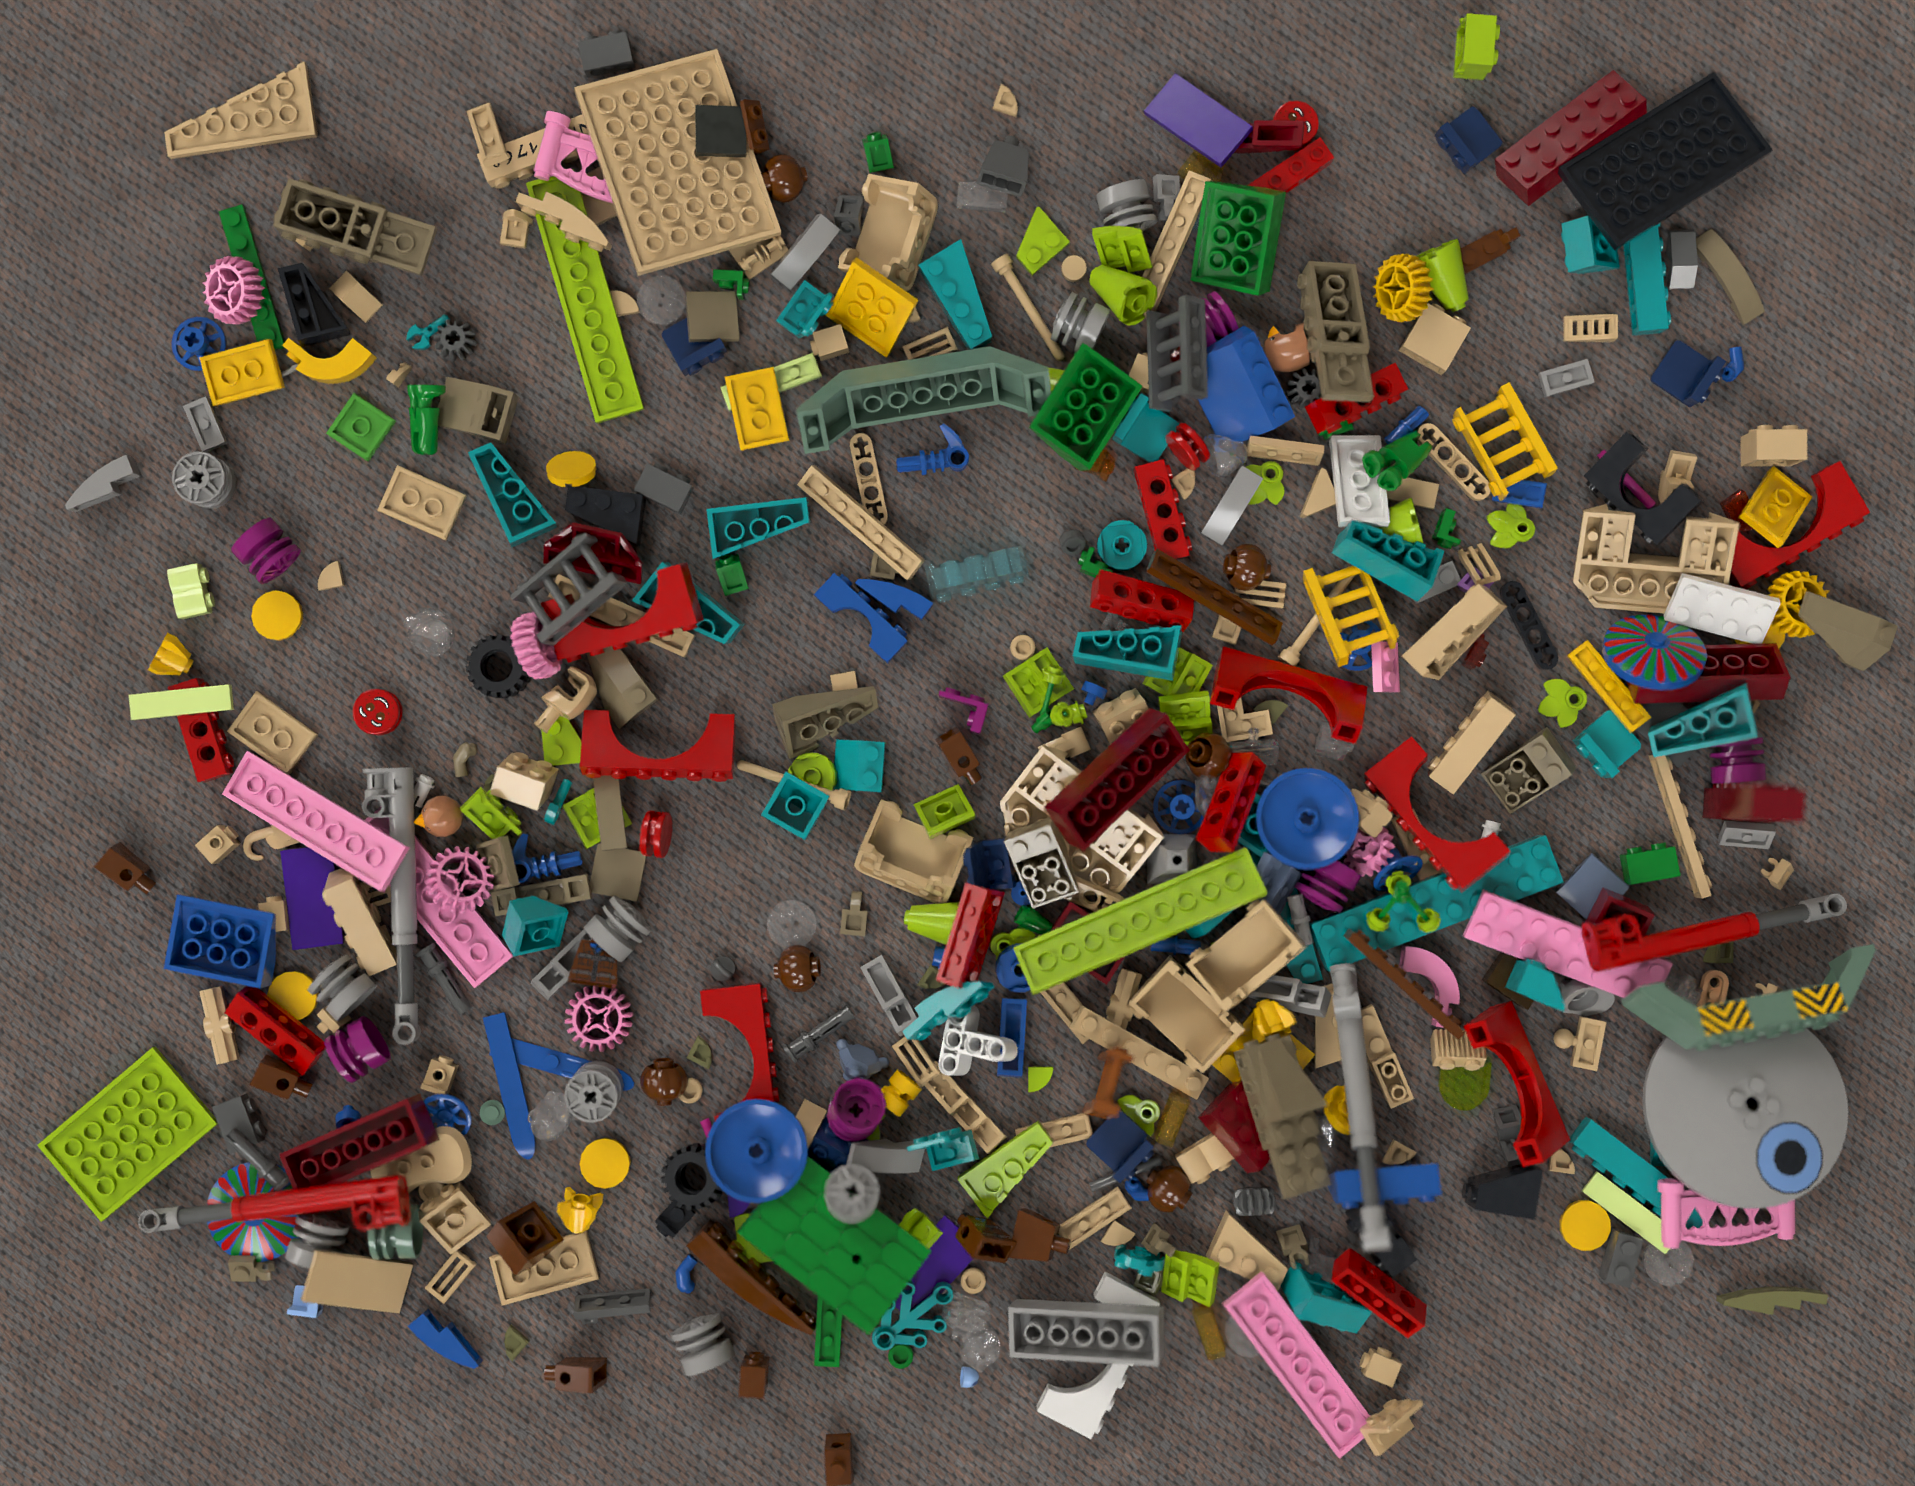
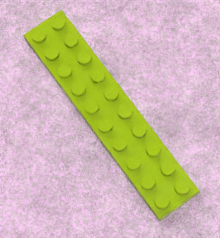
M550 177L549 181L537 179L526 183L530 197L543 201L545 193L548 192L572 204L588 217L582 193L556 177ZM536 213V220L595 422L601 423L645 410L599 251L588 247L589 243L580 240L579 243L567 240L564 238L565 234L559 229L562 222L559 225L552 224L544 220L545 216Z
M1245 847L1013 947L1031 992L1035 995L1267 895V891Z

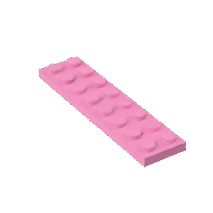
M249 751L245 753L222 795L382 892H385L409 850L408 846Z
M381 807L378 808L374 813H378L381 810ZM368 817L365 819L366 822L389 835V817ZM415 836L417 920L470 984L476 988L514 956L477 909L471 912L466 906L465 913L461 914L459 907H457L455 912L451 913V906L447 905L445 909H441V904L443 903L441 900L437 903L433 902L436 894H428L427 891L432 886L425 885V881L430 878L426 875L427 869H432L429 864L431 860L435 859ZM441 881L444 888L451 894V888ZM462 892L461 895H460V897H466V896L463 894V892Z
M1486 890L1482 891L1463 933L1464 938L1522 960H1526V958L1533 959L1547 965L1546 969L1623 998L1639 986L1665 982L1673 965L1670 960L1659 958L1598 973L1594 972L1587 958L1581 926Z
M1260 1272L1222 1304L1334 1454L1340 1459L1364 1439L1359 1429L1366 1424V1419L1370 1415L1265 1274Z

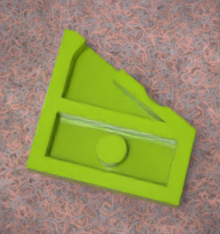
M1039 206L1035 209L1016 255V258L1032 276L1070 244V241Z
M559 716L548 730V733L542 731L544 761L551 763L552 766L580 763L582 739L572 726L571 721L563 716Z

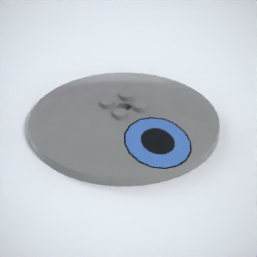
M1805 1028V1031L1797 1034H1790L1789 1031L1782 1032L1781 1036L1767 1039L1766 1035L1758 1036V1040L1744 1043L1743 1039L1737 1040L1735 1044L1727 1047H1720V1044L1712 1045L1711 1049L1697 1052L1696 1048L1686 1050L1667 1036L1662 1040L1650 1060L1645 1075L1642 1098L1643 1114L1650 1140L1664 1165L1681 1183L1700 1196L1718 1204L1743 1209H1759L1778 1206L1801 1197L1819 1184L1829 1173L1842 1150L1848 1126L1847 1095L1841 1074L1833 1058L1818 1038L1807 1028ZM1748 1097H1753L1757 1101L1758 1107L1755 1111H1750L1747 1108L1746 1100Z

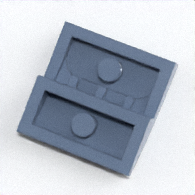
M1264 852L1256 869L1266 888L1267 895L1258 899L1260 902L1266 900L1280 915L1288 901L1287 897L1293 892L1294 886L1302 873Z
M1591 853L1556 890V893L1587 919L1603 887L1624 895L1629 885Z

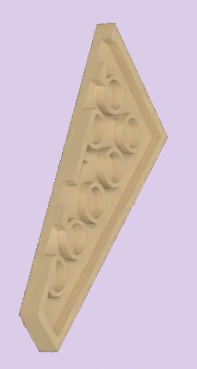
M305 61L287 73L282 72L276 75L277 78L265 84L260 83L227 100V103L207 110L206 114L194 120L189 119L164 132L168 157L175 159L318 137L308 67Z

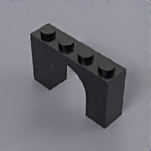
M1626 431L1584 475L1588 480L1586 485L1595 493L1600 491L1606 497L1604 502L1613 510L1618 508L1620 511L1634 512V526L1636 525L1642 531L1640 534L1642 538L1651 545L1653 543L1659 545L1704 499L1688 484L1681 483L1663 503L1655 508L1642 509L1632 504L1624 491V479L1628 470L1649 448L1633 433Z

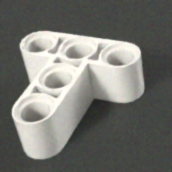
M974 1005L971 1007V1012L964 1019L963 1017H949L946 1021L939 1057V1069L944 1075L963 1076L968 1073L971 1067L972 1056L991 1061H1012L1018 1053L1017 1045L1011 1039L977 1031L980 1013ZM980 1040H981V1043H982L981 1049L979 1048V1042H980ZM1001 1045H1002V1047H1003V1053H1002V1055H1001V1052H1000Z

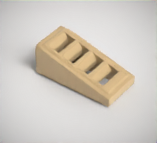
M1618 314L1564 316V342H1614L1618 338ZM1573 322H1577V335H1573ZM1583 322H1587V335H1583ZM1594 322H1598V334H1594ZM1605 322H1608V334H1605Z

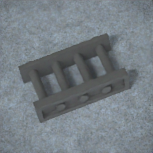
M1184 295L1179 298V311L1170 315L1147 311L1149 408L1170 412L1172 411L1171 399L1180 395L1199 400L1208 398L1205 299ZM1180 322V335L1169 339V326ZM1180 346L1181 360L1170 364V350ZM1181 371L1182 384L1171 388V374Z
M586 533L576 536L570 546L528 581L519 584L516 587V591L510 595L512 600L522 603L527 601L542 623V631L536 635L542 644L554 646L628 584L623 576L612 572L607 573L590 548L598 541L595 536ZM582 554L599 578V583L592 589L587 587L572 565ZM563 570L580 593V599L573 605L569 604L553 580ZM544 586H546L562 610L561 615L555 620L550 619L534 595Z

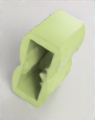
M195 563L167 570L174 607L179 619L212 613L215 601L213 594L207 590L206 583L209 582V574L207 569L202 567V564Z

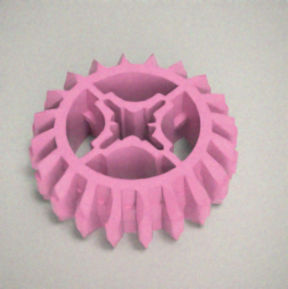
M227 256L223 257V259H217L216 264L210 265L211 272L205 273L207 281L202 282L206 286V290L202 292L207 297L204 303L210 305L208 312L214 314V318L226 324L240 325L251 321V317L257 316L256 309L262 308L260 300L265 299L261 295V290L265 289V287L260 284L263 278L258 275L259 269L253 267L252 262L242 257Z
M528 612L516 618L511 627L512 634L510 638L513 640L514 655L517 656L518 663L522 665L523 671H527L529 677H533L535 680L546 679L557 674V671L561 668L562 660H557L554 646L540 642L536 635L542 631L543 625L534 612Z
M456 846L453 852L449 848L445 849L444 855L438 853L436 860H431L429 866L432 869H427L426 875L430 878L426 879L425 885L432 886L427 891L428 894H436L433 899L434 903H437L439 900L443 902L441 909H445L447 905L451 906V913H454L457 907H459L461 914L465 913L466 906L471 912L476 909V905L481 907L484 904L483 899L490 897L488 891L492 890L494 886L490 883L493 881L494 875L487 873L491 866L483 865L487 860L486 857H482L479 860L477 858L479 852L475 851L471 855L469 854V847H466L463 852H461L459 846ZM460 863L456 870H441L448 864ZM468 866L475 871L477 876H474L469 872ZM461 872L462 881L464 882L458 889L459 883L456 878ZM441 881L451 888V894L444 888ZM465 889H478V891L471 896L460 897L462 891Z
M586 986L583 988L585 996L581 992H577L575 996L579 1001L573 999L569 1001V1004L574 1009H566L565 1013L572 1015V1018L566 1019L565 1024L573 1023V1027L569 1028L567 1032L572 1033L575 1031L577 1033L572 1039L574 1042L580 1038L583 1039L580 1044L581 1048H584L589 1042L590 1051L593 1052L598 1044L599 1051L604 1052L605 1043L611 1050L615 1048L613 1040L618 1044L623 1042L619 1034L623 1036L629 1035L628 1030L624 1029V1026L631 1027L633 1025L631 1021H626V1018L633 1016V1012L625 1013L624 1009L630 1007L631 1004L627 1002L622 1005L620 1001L626 996L622 994L616 998L617 988L612 989L608 993L609 988L602 987V991H600L599 987L593 986V992H591L590 988ZM604 998L610 1001V1003L604 1008H598L589 999ZM582 1006H584L585 1012L588 1014V1022L583 1028L580 1023ZM615 1008L619 1017L616 1030L612 1027L613 1025L609 1019L611 1012ZM608 1010L604 1014V1023L600 1021L590 1026L594 1022L593 1018L596 1017L593 1016L594 1013L600 1014ZM593 1028H600L610 1036L595 1038L587 1033Z

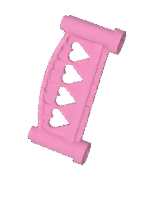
M547 111L544 119L546 127L534 167V177L549 181V178L554 176L577 191L593 198L613 203L605 179L599 180L596 176L590 177L585 172L586 168L597 160L590 136L568 129L571 121L569 117L561 113ZM575 149L582 165L580 172H574L571 168L564 169L561 166V161Z
M1665 1178L1658 1180V1192H1661V1241L1666 1248H1679V1243L1682 1240L1710 1246L1739 1245L1757 1241L1777 1233L1779 1239H1793L1795 1234V1200L1778 1206L1767 1207L1771 1215V1220L1768 1223L1761 1221L1756 1224L1754 1222L1759 1209H1744L1748 1216L1747 1224L1742 1225L1738 1223L1733 1226L1731 1221L1738 1208L1708 1200L1691 1189L1684 1190V1184L1678 1179ZM1718 1206L1726 1222L1721 1227L1717 1224L1710 1227L1709 1220ZM1695 1208L1703 1224L1700 1228L1692 1226L1690 1229H1687L1686 1221Z

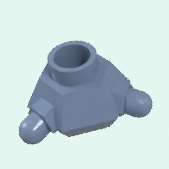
M845 1039L837 1041V1048L840 1050V1063L844 1071L843 1077L846 1081L856 1078L868 1079L880 1072L881 1069L889 1066V1060L885 1057L878 1058L874 1050L860 1044L849 1045Z

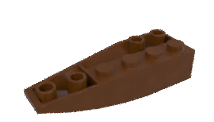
M710 1219L689 1240L686 1246L726 1286L741 1298L790 1327L809 1335L815 1331L814 1317L806 1310L803 1312L797 1306V1300L790 1293L785 1294L779 1288V1282L772 1275L767 1276L761 1270L762 1266L755 1258L751 1257L748 1259L742 1253L744 1251L743 1246L735 1239L732 1241L726 1235V1229L719 1222L714 1223Z

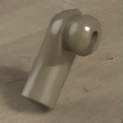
M465 742L455 752L453 756L455 777L468 776L466 761L470 756L477 754V746L474 743L468 744Z

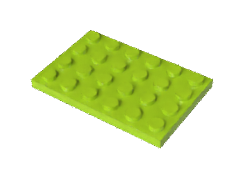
M152 1047L37 1146L102 1222L217 1126L218 1122L158 1048Z

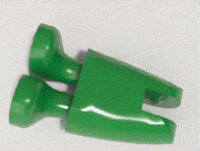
M407 385L411 406L408 409L412 450L420 455H433L438 449L440 408H434L431 405L435 397L445 394L446 386Z
M1414 431L1387 444L1379 452L1375 450L1368 451L1362 459L1363 467L1369 477L1375 478L1379 475L1377 484L1382 489L1394 491L1401 486L1402 478L1406 479L1422 464L1430 454L1433 446L1428 441L1418 446L1416 442L1421 434Z

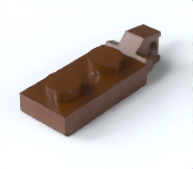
M1517 227L1503 233L1502 229L1493 231L1462 247L1461 255L1465 275L1510 250L1511 246L1509 243L1521 236Z

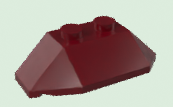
M571 523L544 543L543 563L548 564L570 546L576 536L584 533L595 536L598 541L590 548L607 573L612 572L621 575L627 582L642 583L643 562L622 533ZM583 554L572 563L576 571L596 575Z

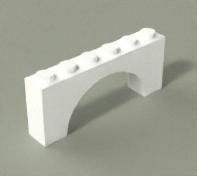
M1104 1272L1094 1292L1095 1299L1101 1303L1145 1306L1160 1305L1157 1298L1107 1272ZM1108 1363L1097 1377L1077 1387L1063 1388L1048 1383L1036 1405L1037 1412L1091 1439L1094 1433L1098 1434L1104 1423L1102 1417L1106 1410L1110 1411L1115 1402L1113 1395L1117 1388L1121 1389L1127 1378L1125 1372L1129 1365H1133Z

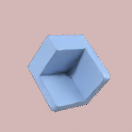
M296 1285L293 1304L287 1309V1314L311 1318L320 1316L323 1312V1304L303 1302L301 1298L305 1286Z

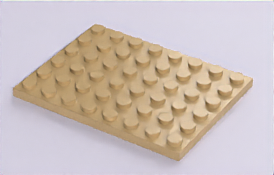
M718 49L574 87L578 104L638 276L781 235V229L753 150L749 148L747 135L746 158L696 156L695 105L737 106Z

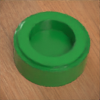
M895 1344L889 1349V1362L898 1369L908 1367L913 1360V1350L910 1345Z

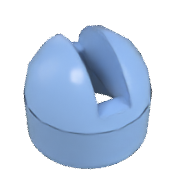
M962 1367L960 1386L965 1388L974 1387L978 1383V1372L971 1367Z

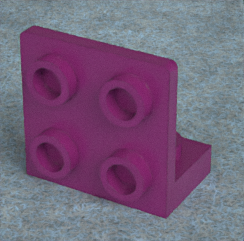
M947 687L945 692L940 690L939 698L977 708L976 712L971 710L967 726L971 727V733L980 735L988 709V704L984 703L985 698L970 694L969 698L960 696L961 691Z

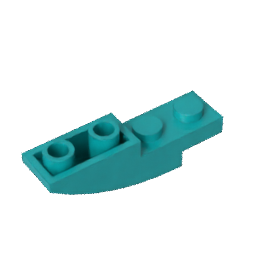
M980 981L963 983L962 988L950 986L931 995L915 1007L919 1017L902 1031L907 1040L922 1041L931 1035L933 1028L946 1022L949 1017L962 1018L971 1012L972 1006L989 996L988 992L995 987L992 982Z

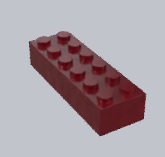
M1612 70L1495 158L1496 176L1527 206H1530L1563 181L1558 175V169L1561 165L1646 114L1647 99Z
M1776 643L1705 645L1707 659L1704 670L1696 681L1685 687L1673 690H1655L1640 687L1626 681L1634 704L1706 702L1747 683L1751 700L1784 699L1791 676Z
M1149 708L1058 793L1044 809L1067 843L1085 851L1190 750L1168 715Z
M1764 782L1713 784L1712 788H1704L1702 818L1749 822H1804L1806 791L1796 790L1797 785H1770V783Z
M419 1093L279 1154L292 1188L296 1189L344 1182L440 1139Z

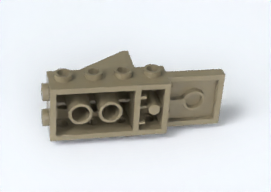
M288 178L287 184L282 191L279 209L274 216L273 225L281 233L282 238L296 242V239L304 240L305 245L315 249H320V246L329 248V252L340 257L345 255L362 264H368V261L378 262L423 276L437 232L436 226L388 212L384 205L376 202L368 204L362 202L361 198L351 194L343 196L338 194V191L329 187L321 189L314 187V184L303 179L295 181Z
M1308 261L1302 274L1298 276L1297 287L1301 290L1302 296L1300 306L1304 310L1305 315L1303 323L1307 350L1309 352V359H1312V362L1317 364L1322 400L1371 402L1374 395L1367 359L1370 344L1356 264Z
M1278 1033L1265 1037L1266 1042L1262 1044L1258 1043V1039L1244 1043V1049L1233 1053L1263 1150L1268 1149L1283 1199H1288L1331 1185L1316 1135L1320 1134L1319 1120L1313 1111L1325 1107L1327 1104L1299 1065L1296 1057V1046L1291 1041L1290 1035L1281 1038Z

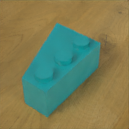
M1295 1261L1296 1269L1290 1267L1280 1285L1294 1310L1295 1316L1303 1321L1308 1320L1321 1326H1330L1343 1332L1348 1331L1357 1334L1372 1311L1335 1283L1331 1284L1322 1280V1274L1315 1271L1312 1275L1302 1270V1264Z

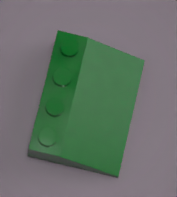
M1205 181L1190 280L1257 296L1269 292L1286 192L1264 187Z
M1082 343L1029 428L1060 457L1078 470H1090L1143 386L1088 345Z

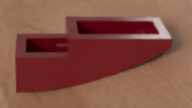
M1254 120V123H1248L1253 128L1252 132L1234 153H1265L1300 148L1303 143L1305 122Z

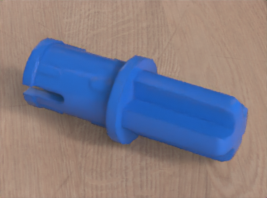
M1418 406L1407 418L1399 421V425L1389 435L1384 437V441L1389 444L1406 434L1414 432L1429 417L1428 412L1423 407Z
M1174 936V938L1168 937L1151 944L1150 951L1169 952L1174 956L1176 953L1191 955L1201 947V942L1178 939V936Z

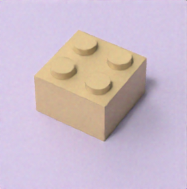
M1772 425L1757 426V429L1749 430L1748 434L1741 436V466H1793L1807 460V429H1798L1797 425L1782 426V429H1773Z
M511 753L497 766L490 794L538 810L551 796L559 769L552 767V764L547 761L529 759L524 753Z

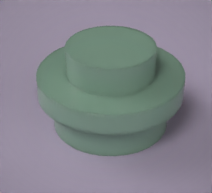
M497 1100L486 1101L480 1108L482 1121L488 1125L500 1123L505 1117L503 1104Z

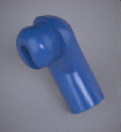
M1742 347L1729 349L1730 362L1723 368L1724 373L1721 376L1726 382L1735 380L1744 370Z
M1133 1176L1129 1181H1125V1189L1134 1200L1149 1201L1148 1188H1145L1137 1177Z
M690 1254L687 1255L675 1272L677 1288L679 1291L687 1294L691 1293L695 1288V1283L690 1278V1272L698 1263V1260Z

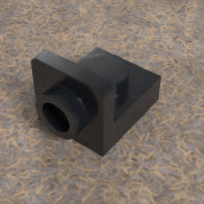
M676 1200L671 1202L655 1220L657 1230L663 1236L667 1237L669 1235L672 1239L695 1215L693 1210H686V1206L682 1208L676 1206L678 1202Z

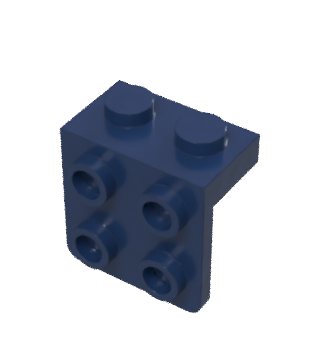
M1470 107L1451 123L1446 122L1434 135L1439 146L1448 153L1454 165L1464 175L1502 145L1500 137L1476 107Z
M687 318L662 332V338L684 376L698 373L702 370V366L710 362L715 363L727 353L720 338L713 342H689Z
M1677 340L1672 344L1657 366L1650 380L1653 384L1690 408L1699 402L1702 404L1711 392L1708 388L1712 382L1716 383L1723 375L1724 370L1722 367L1726 361L1719 356L1709 360L1682 341Z
M1005 838L980 840L965 849L963 862L968 870L969 877L967 878V883L995 890L1016 887L1013 862L1005 846Z
M1119 1109L1117 1117L1105 1120L1086 1142L1087 1147L1114 1171L1112 1177L1119 1183L1124 1179L1129 1181L1138 1171L1136 1166L1141 1161L1147 1162L1155 1152L1153 1150L1155 1140L1121 1109Z
M826 1116L808 1148V1157L832 1174L839 1167L846 1166L851 1145L855 1142L843 1140L835 1135L829 1127ZM864 1139V1140L856 1141V1142H864V1141H870V1140Z

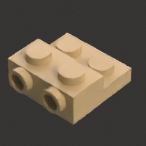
M457 1182L455 1185L451 1183L444 1186L440 1191L441 1195L435 1200L431 1198L425 1200L420 1206V1211H418L419 1221L450 1255L491 1225V1220L476 1205L474 1197L460 1182Z

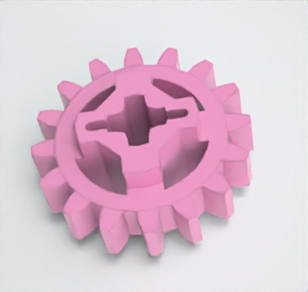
M1384 827L1377 837H1371L1358 829L1353 844L1344 854L1347 858L1343 862L1362 877L1365 874L1372 877L1374 870L1379 873L1382 865H1389L1386 860L1393 857V854L1390 853V850L1395 848V845L1390 842L1393 836Z

